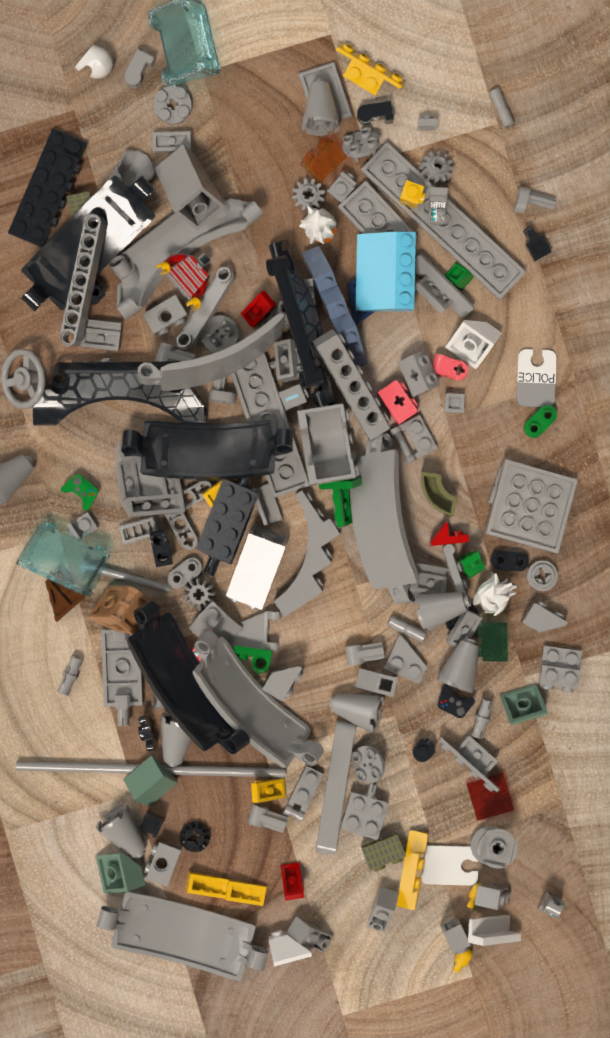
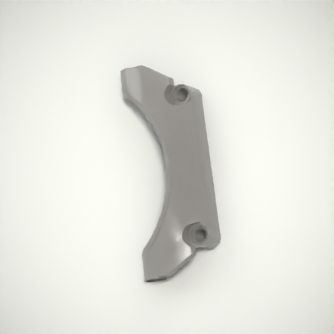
M220 195L226 207L199 230H196L176 213H173L120 255L116 256L109 263V266L121 281L117 285L116 308L127 321L146 306L153 291L165 276V274L160 275L163 269L161 267L156 268L157 264L163 263L170 255L181 253L188 255L216 238L245 230L264 215L259 206L254 201L250 203L232 198L225 201Z

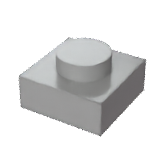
M433 116L418 118L417 131L437 130L438 118H433Z
M445 393L444 413L463 414L465 394Z

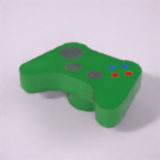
M78 474L61 487L63 493L74 492L82 499V508L85 511L90 510L99 494L98 489Z

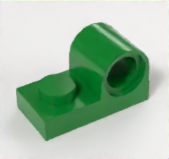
M471 550L457 559L469 579L486 569L481 561L482 557L476 550Z
M234 645L233 651L239 660L247 661L248 658H252V669L255 673L264 674L269 670L272 658L271 650ZM257 660H264L266 666L262 669L256 667L255 663Z

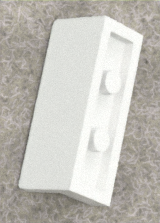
M510 915L471 918L469 920L468 942L481 946L521 941V933L509 931Z

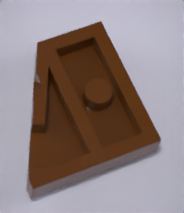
M61 569L45 581L56 622L61 620L85 599V596Z

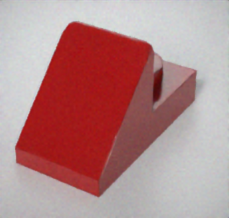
M263 290L240 314L254 328L271 314L277 304Z
M446 521L429 542V545L469 542V535H464L463 531L452 532V536H449L448 521Z
M300 863L280 865L285 901L305 898Z

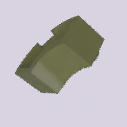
M421 472V488L428 503L438 512L453 517L457 497L450 495L444 489L440 474Z

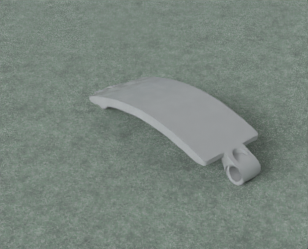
M280 301L278 304L276 316L237 344L204 357L167 364L161 367L160 370L151 363H142L138 367V380L144 385H160L162 391H171L207 384L237 372L260 357L274 345V342L281 338L283 329L289 323L286 313L281 310L284 308L283 302ZM150 371L151 375L144 376L142 375V372Z
M384 433L372 440L368 438L366 455L356 457V462L353 463L358 465L359 476L356 477H361L362 485L350 489L351 514L358 550L372 588H388L396 604L415 602V596L418 592L410 591V584L418 583L419 576L410 551L402 518L398 451L396 449L390 450L393 445L392 438L388 433Z
M205 630L194 645L201 661L193 670V675L219 714L233 729L244 730L249 736V744L282 768L288 767L294 757L309 766H314L323 754L324 749L316 741H306L311 733L308 725L262 690V687L244 667L223 637L218 638L212 631Z
M133 891L125 892L121 909L102 906L96 925L101 929L115 930L111 943L113 948L180 963L236 981L242 980L245 965L255 970L264 971L269 950L251 944L255 932V925L194 905Z

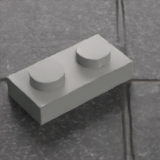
M190 131L152 132L153 153L174 152L182 144L191 150Z
M470 610L461 614L446 642L457 647L461 640L471 639L482 617Z

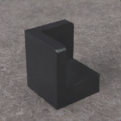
M148 810L140 829L152 834V837L156 838L166 818Z

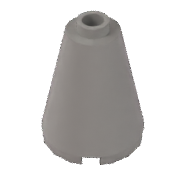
M324 79L315 80L310 87L301 123L302 130L306 129L307 134L325 136L328 135L329 131L336 133L340 128L331 87Z
M20 455L0 465V504L5 505L34 470V462L28 455Z
M463 592L424 593L415 596V604L419 603V609L416 610L422 628L426 629L425 632L431 631L467 612L468 607L471 606L469 596Z
M466 638L465 641L461 640L439 673L437 681L472 693L475 686L479 646L476 645L477 641Z
M337 693L331 697L329 707L332 708L333 713L374 734V730H377L383 713L380 704L384 705L385 698L381 695Z
M162 713L160 719L163 761L170 767H177L182 764L192 740L169 713L168 715Z
M122 804L115 807L104 816L106 819L103 823L101 821L97 823L96 829L129 857L140 858L146 852L147 846L127 804L124 807Z

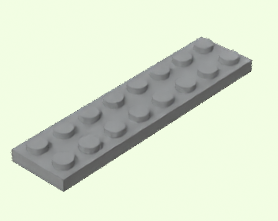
M265 353L247 366L231 374L247 422L275 419L277 421V430L281 428L290 429ZM294 438L292 452L275 456V472L266 475L273 498L310 486Z

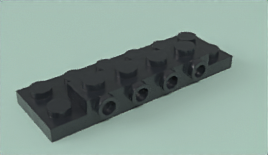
M52 128L8 234L40 248L46 244L52 228H56L60 217H58L60 210H64L67 199L65 198L67 193H71L74 187L73 179L81 171L82 165L80 163L87 149V142Z

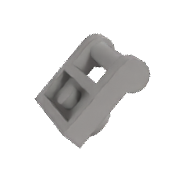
M420 415L390 430L391 435H394L406 457L404 460L407 464L438 449ZM403 430H406L417 451L414 455L401 434Z

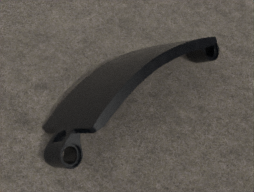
M116 175L110 178L21 269L22 273L34 283L21 299L34 312L48 298L60 310L65 309L85 218L90 214H95L103 217L107 223L97 276L155 218V214L143 202L156 189L143 175L129 188ZM98 219L93 222V228L98 226ZM93 238L89 241V247L94 245ZM89 257L84 262L86 267L90 264ZM85 276L80 280L82 286L86 283Z
M275 419L230 424H182L145 421L143 436L134 430L123 431L121 452L141 457L140 472L143 475L193 480L248 478L269 475L275 472V456L287 454L293 450V431L287 428L277 430V421Z
M148 601L134 610V617L139 631L127 639V644L143 676L166 711L202 751H207L219 743L229 753L236 754L250 743L248 734L242 729H233L211 704L193 675V670L199 662L186 642L176 620L169 612L158 618L160 615L159 607L155 602Z

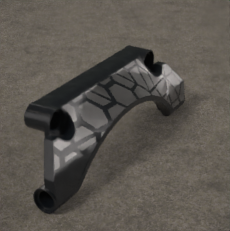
M288 239L273 243L268 246L272 259L266 260V269L269 276H275L303 370L299 372L300 384L304 389L313 386L317 387V392L312 394L316 408L334 405L336 400L328 368L312 342L323 335L314 301L297 269Z
M158 361L148 363L153 364L158 370H160L161 367L167 364L176 363L180 361ZM58 362L53 366L52 384L45 385L40 401L33 406V425L56 426L73 411L88 404L106 400H130L149 404L167 412L182 424H206V407L194 387L162 391L160 385H144L138 380V367L145 362ZM143 371L142 375L149 376L151 372Z

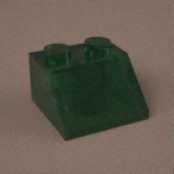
M480 622V626L477 627V638H480L481 645H477L479 646L478 657H481V661L508 662L507 622Z

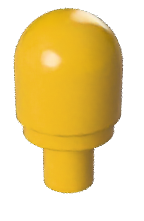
M480 883L473 885L469 892L468 898L470 900L466 907L472 910L475 907L478 885H481Z
M467 947L468 950L464 953H456L454 957L456 963L452 969L453 971L459 973L462 967H466L469 964L473 955L469 947Z

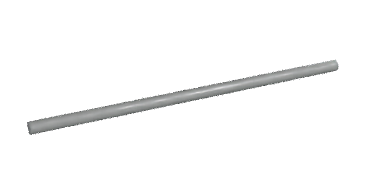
M17 761L16 770L129 774L140 764ZM163 765L171 775L286 778V768L190 765L170 767Z

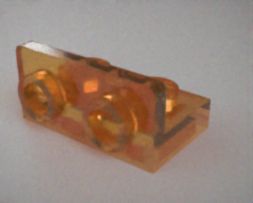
M327 138L321 140L313 152L307 153L300 165L306 168L317 183H321L347 156L333 140Z

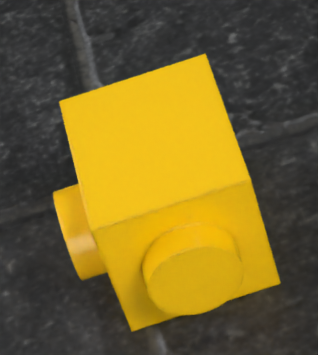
M406 180L399 203L417 209L419 203L423 204L426 195L423 192L425 186Z

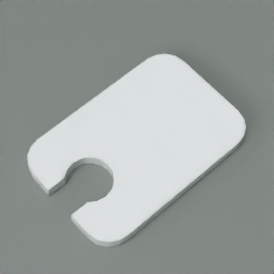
M427 845L425 853L426 863L421 877L423 883L469 886L476 884L478 871L464 872L461 869V864L464 860L469 859L478 862L472 855L471 846Z

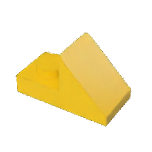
M282 778L256 780L255 783H251L253 803L286 798L285 782Z

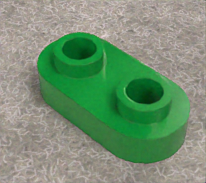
M549 405L540 407L524 423V433L531 438L539 437L556 420L557 411L555 408ZM547 411L551 413V416L548 419L544 417V414ZM532 425L537 426L535 432H532L530 429Z

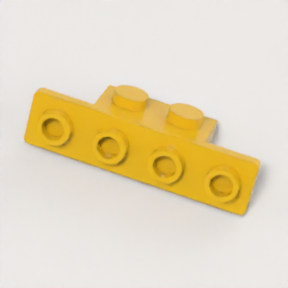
M341 43L337 46L336 51L351 59L343 77L376 96L385 80L399 89L406 84L401 75L389 72L381 63H374L368 55L364 53L359 54L350 44Z
M414 830L409 831L397 900L398 907L410 910L416 909L419 889L422 885V871L426 863L425 853L429 836L427 833Z

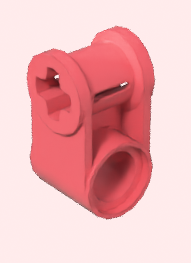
M435 354L432 367L437 376L458 381L463 380L467 376L468 367L464 362L441 354ZM462 367V371L464 373H460V375H457V372L454 369Z

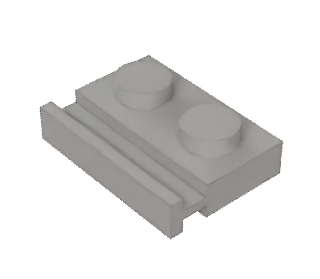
M87 319L80 347L119 352L122 323Z
M415 563L419 582L411 584L410 591L446 593V571H448V568Z

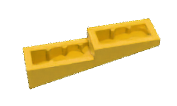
M188 871L185 886L187 893L260 906L264 904L267 889L263 885Z

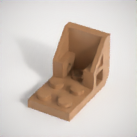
M108 585L88 617L116 632L128 633L132 636L139 631L134 617V610L150 600L139 590L131 586ZM160 610L158 618L165 615V613Z

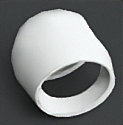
M92 45L75 68L79 71L84 66H90L92 68L90 77L101 79L111 72L113 59L107 50Z

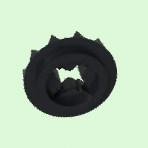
M189 822L180 832V843L184 849L190 852H201L210 842V831L201 822ZM192 829L196 835L203 834L198 838V845L194 840H187L192 836Z

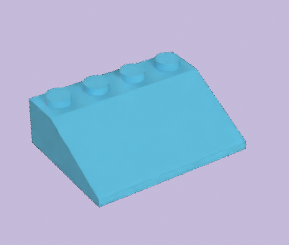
M416 232L357 234L355 311H414Z

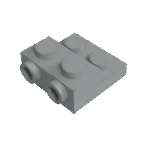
M543 645L538 684H542L544 689L554 690V686L562 687L561 691L573 693V689H578L582 651Z

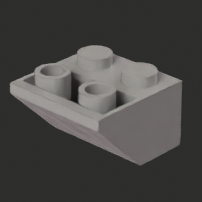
M295 665L272 671L262 690L280 701H283L284 698L288 700L293 692L292 684L294 681L298 683L303 675V671H301L302 666Z

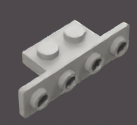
M422 254L417 256L415 259V273L421 280L415 285V289L441 314L450 306L464 319L475 306Z
M469 735L456 749L444 737L439 739L441 742L440 746L447 753L450 751L456 755L454 759L462 766L466 764L470 768L469 772L476 779L479 777L485 781L483 785L489 791L495 790L498 792L500 790L486 776L498 760Z

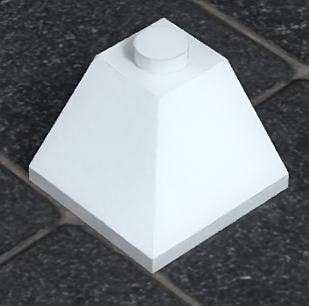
M464 320L445 348L477 369L502 333L487 322Z
M278 930L272 932V936H269L274 966L312 956V948L298 943L287 934V931Z

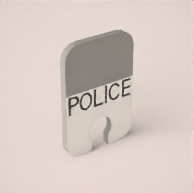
M533 349L522 350L518 355L517 403L523 407L552 406L555 401L556 354L550 350H542L543 364L536 367L531 363Z

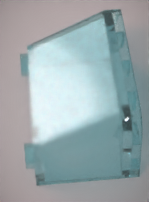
M174 0L148 11L149 25L152 29L160 32L168 67L163 68L161 78L165 85L173 86L212 77L220 73V65L206 7L202 1Z
M47 521L44 524L40 523L20 554L16 564L77 593L92 597L110 557V554L106 553L107 549L97 544L95 547H92L54 529L56 525Z

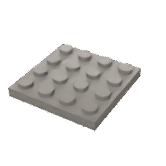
M504 459L484 534L558 554L578 480Z

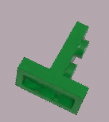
M361 477L319 484V489L333 490L332 499L335 506L334 517L337 527H344L353 523L349 489L361 486Z

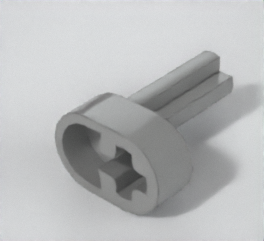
M520 186L513 212L523 214L527 203L554 210L556 199L530 192V188Z
M226 377L214 381L213 390L209 392L208 401L227 405L235 404L236 394L224 391Z

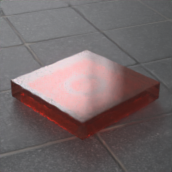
M503 772L488 777L500 788L498 792L495 790L489 791L483 785L485 783L483 779L466 783L477 821L514 810Z

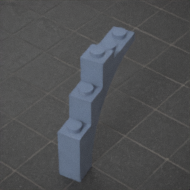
M320 246L303 252L302 256L306 267L313 278L336 334L340 333L346 343L343 345L346 350L349 349L355 358L352 360L354 365L358 364L361 367L368 364L357 327L348 311L333 271Z

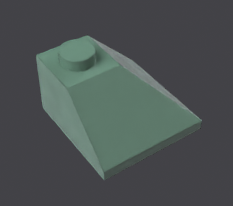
M112 853L95 856L104 893L129 892L145 886L141 866L125 854Z

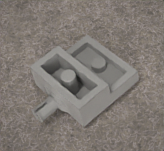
M287 339L274 342L275 360L268 362L270 370L276 368L277 380L282 382L299 379V372L303 370L294 340Z
M370 783L367 794L351 790L340 829L378 840L389 804L388 801L374 796L378 785L374 784L373 787V783Z

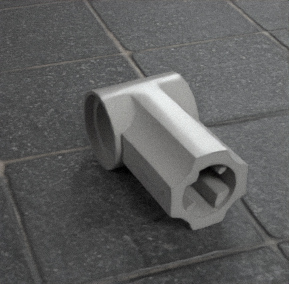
M160 343L155 361L182 362L195 359L196 355L179 350L175 346Z
M382 642L345 646L348 666L385 658Z
M253 804L247 823L283 833L288 816L270 811L267 807Z

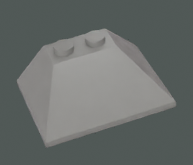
M118 442L115 469L121 505L129 517L184 513L185 507L180 479L141 474V457L122 453V442Z

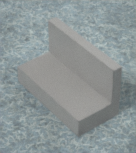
M269 484L253 488L252 490L259 492L256 504L264 526L283 520L276 499L272 496Z

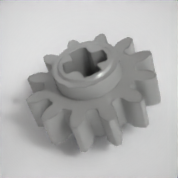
M440 151L436 155L433 152H429L428 156L423 157L419 168L423 170L421 176H427L426 182L433 180V184L436 185L439 181L443 185L446 180L451 178L454 168L450 165L453 161L446 160L447 154L442 157L440 156Z
M304 178V184L297 182L298 189H292V192L297 194L292 196V201H298L295 207L302 206V212H305L306 208H308L307 206L311 208L315 206L316 209H320L318 202L324 203L325 199L320 196H323L325 191H319L321 183L314 185L315 179L308 183L307 179ZM308 192H311V196L313 197L305 199L304 194H308Z

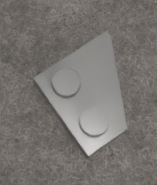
M398 635L384 669L420 684L427 666L405 639Z

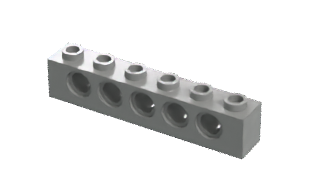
M332 329L312 341L365 435L372 440L389 430L390 427L387 422L390 420L384 411L381 412L378 408L381 404L376 396L372 397L370 393L372 388L367 380L363 381L361 377L363 372L358 364L354 365L352 360L355 358L349 349H345L343 344L346 342L340 333L336 334ZM339 349V353L336 356H332V352ZM345 365H348L347 370L341 372V368ZM353 381H357L356 385L350 388V384ZM361 397H366L362 403H358ZM374 412L373 417L367 418L369 413Z

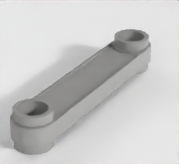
M221 267L217 271L216 276L201 299V307L192 313L182 332L178 335L177 344L182 350L191 351L195 348L205 328L235 282V274L230 268ZM226 274H229V276L223 280V277ZM189 339V342L184 345V341Z

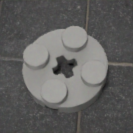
M167 86L156 93L153 103L156 116L168 125L183 123L192 110L190 96L184 88ZM170 101L178 103V106H175V110H171V107H167V105L170 104Z

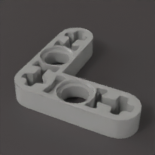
M201 481L182 491V495L190 493L193 496L192 503H184L185 510L205 500L202 493L198 495L201 498L197 500L192 490L196 488V492H198L203 484L212 487L210 482ZM164 514L181 546L186 550L196 548L198 539L185 514ZM178 519H182L186 523L183 530L175 528V522ZM188 529L191 532L187 533L189 538H194L193 546L191 547L184 544L186 541L184 535L181 538L179 536L180 533H184Z

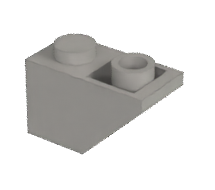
M540 601L537 604L532 602L521 623L536 632L563 627L568 622L564 620L565 616L556 611L553 614L548 611V606Z
M359 668L355 687L394 697L398 678Z
M490 884L478 885L475 905L495 910L505 907L509 904L511 898L509 887Z
M380 887L367 922V927L373 928L376 931H386L395 911L398 892Z
M298 916L295 917L287 931V934L301 945L323 953L334 937L310 921Z

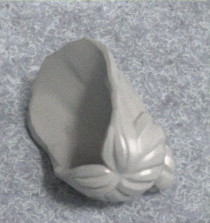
M128 150L122 154L120 162L113 173L110 174L109 179L116 175L129 188L142 175L149 182L155 175V169L146 154L138 150Z

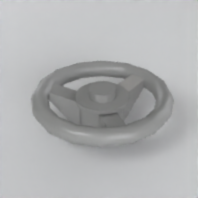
M25 348L14 350L7 356L2 366V389L6 398L13 406L20 409L32 408L40 401L45 390L46 377L43 364L33 351ZM24 356L23 367L18 368L15 371L14 378L9 379V370L13 361L17 357ZM16 386L19 390H27L31 399L25 402L19 401L13 395L10 387Z

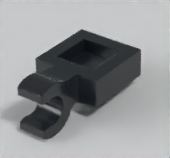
M532 226L523 231L529 240V243L525 246L534 262L552 252L543 235L537 238Z

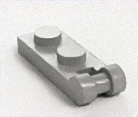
M451 544L444 545L442 553L455 592H463L466 595L465 591L468 590L465 579L461 580L459 575L462 572L459 561L455 562L453 557L455 548Z
M306 765L283 812L284 815H291L295 817L296 821L301 822L324 773ZM294 803L301 806L299 811L293 808Z

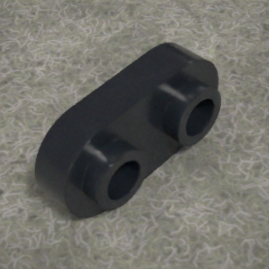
M499 550L491 555L490 563L492 567L498 570L524 571L529 565V559L521 552ZM499 556L504 559L502 564L497 562ZM518 558H521L523 561L520 566L516 564Z

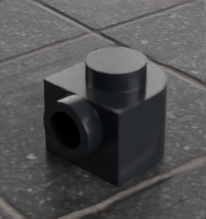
M95 281L91 302L94 305H97L106 295L103 292L104 287L98 281Z
M420 738L412 747V754L419 762L428 761L436 753L433 749L435 745L428 738L425 741Z

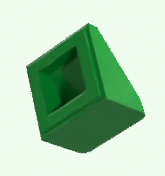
M457 262L444 275L460 291L473 279L470 271Z

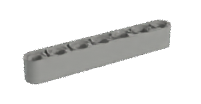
M95 214L88 215L84 220L60 332L61 343L70 347L79 346L83 339L107 228L106 220ZM98 219V226L93 228V222ZM93 238L94 245L89 247V241ZM89 257L90 264L86 267L84 262ZM85 276L86 283L82 286L80 280ZM81 295L82 302L78 305L76 299ZM77 314L78 320L74 324L72 318ZM73 333L74 339L70 343L68 337Z
M338 720L336 722L316 845V852L335 855L356 727L351 722Z

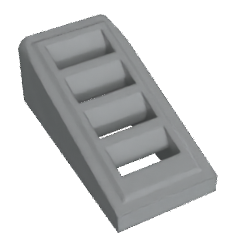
M158 516L119 526L123 545L149 538L152 531L149 522H151L153 531L161 530ZM143 523L147 532L146 535H144V531L142 528ZM134 526L137 527L139 537H137ZM126 528L130 529L132 539H129Z

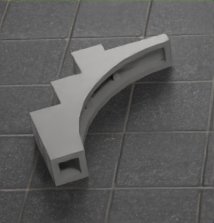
M303 491L297 493L296 497L303 508L307 522V553L295 581L286 592L274 601L284 617L323 592L321 590L324 587L318 577L314 579L313 575L331 564L330 559H332V556L327 549L323 550L321 547L339 536L340 533L338 531L341 530L340 527H337L336 520L331 521L330 518L325 522L321 520L324 516L318 508L314 509L311 505L313 500L309 493L306 492L304 494Z

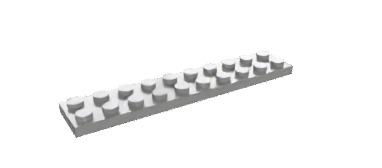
M386 142L360 170L458 263L469 270L472 276L499 301L526 273L521 266L448 198L444 225L428 224L430 187L435 186L430 182H426V178L421 176V173L389 143ZM406 180L425 186L423 192L426 195L423 204L419 203L417 209L399 203Z

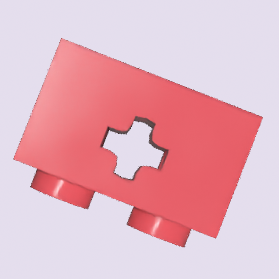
M395 380L380 390L377 395L399 426L418 412L416 408L419 406L413 397L410 399L407 396L406 392L408 390L403 382L399 383ZM396 397L398 399L402 398L404 400L402 402L403 406H400L399 404H394L396 401Z

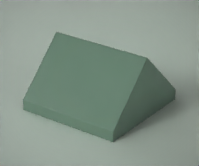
M537 684L500 695L507 722L510 725L548 714Z
M150 755L123 779L133 799L148 807L178 783L153 755Z

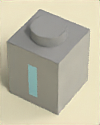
M300 384L278 393L286 412L307 404L306 399L309 398L306 389L301 388Z

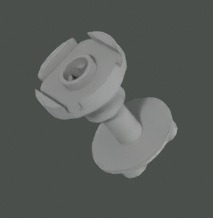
M485 826L479 828L471 839L472 855L480 863L486 864L489 867L503 868L512 863L516 858L517 843L506 830L494 826Z

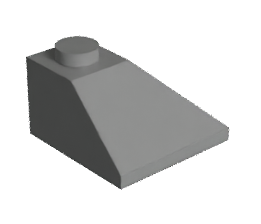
M212 601L189 627L198 638L205 630H211L218 638L223 637L228 643L243 628L217 601Z

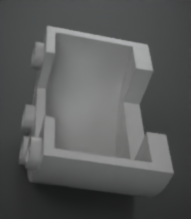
M343 403L297 411L309 485L355 479L356 476H359L358 465L353 464L356 462L355 452L350 451V445L353 444L352 435L347 433L346 421H349L348 409L344 410Z

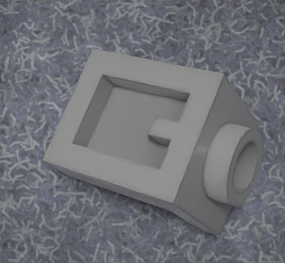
M341 172L327 193L341 204L356 188V179L348 172L346 174Z
M88 512L67 524L69 527L67 532L72 539L76 538L78 541L98 529V526Z

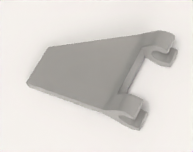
M266 611L240 622L239 624L243 628L229 642V645L233 648L236 645L264 650H279L278 642H268L269 619H281V612Z

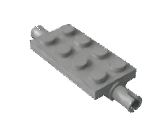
M112 629L101 630L104 707H115L117 709V726L123 725V718L124 726H129V708L131 706L143 705L142 672L127 644V639L131 635L119 633Z

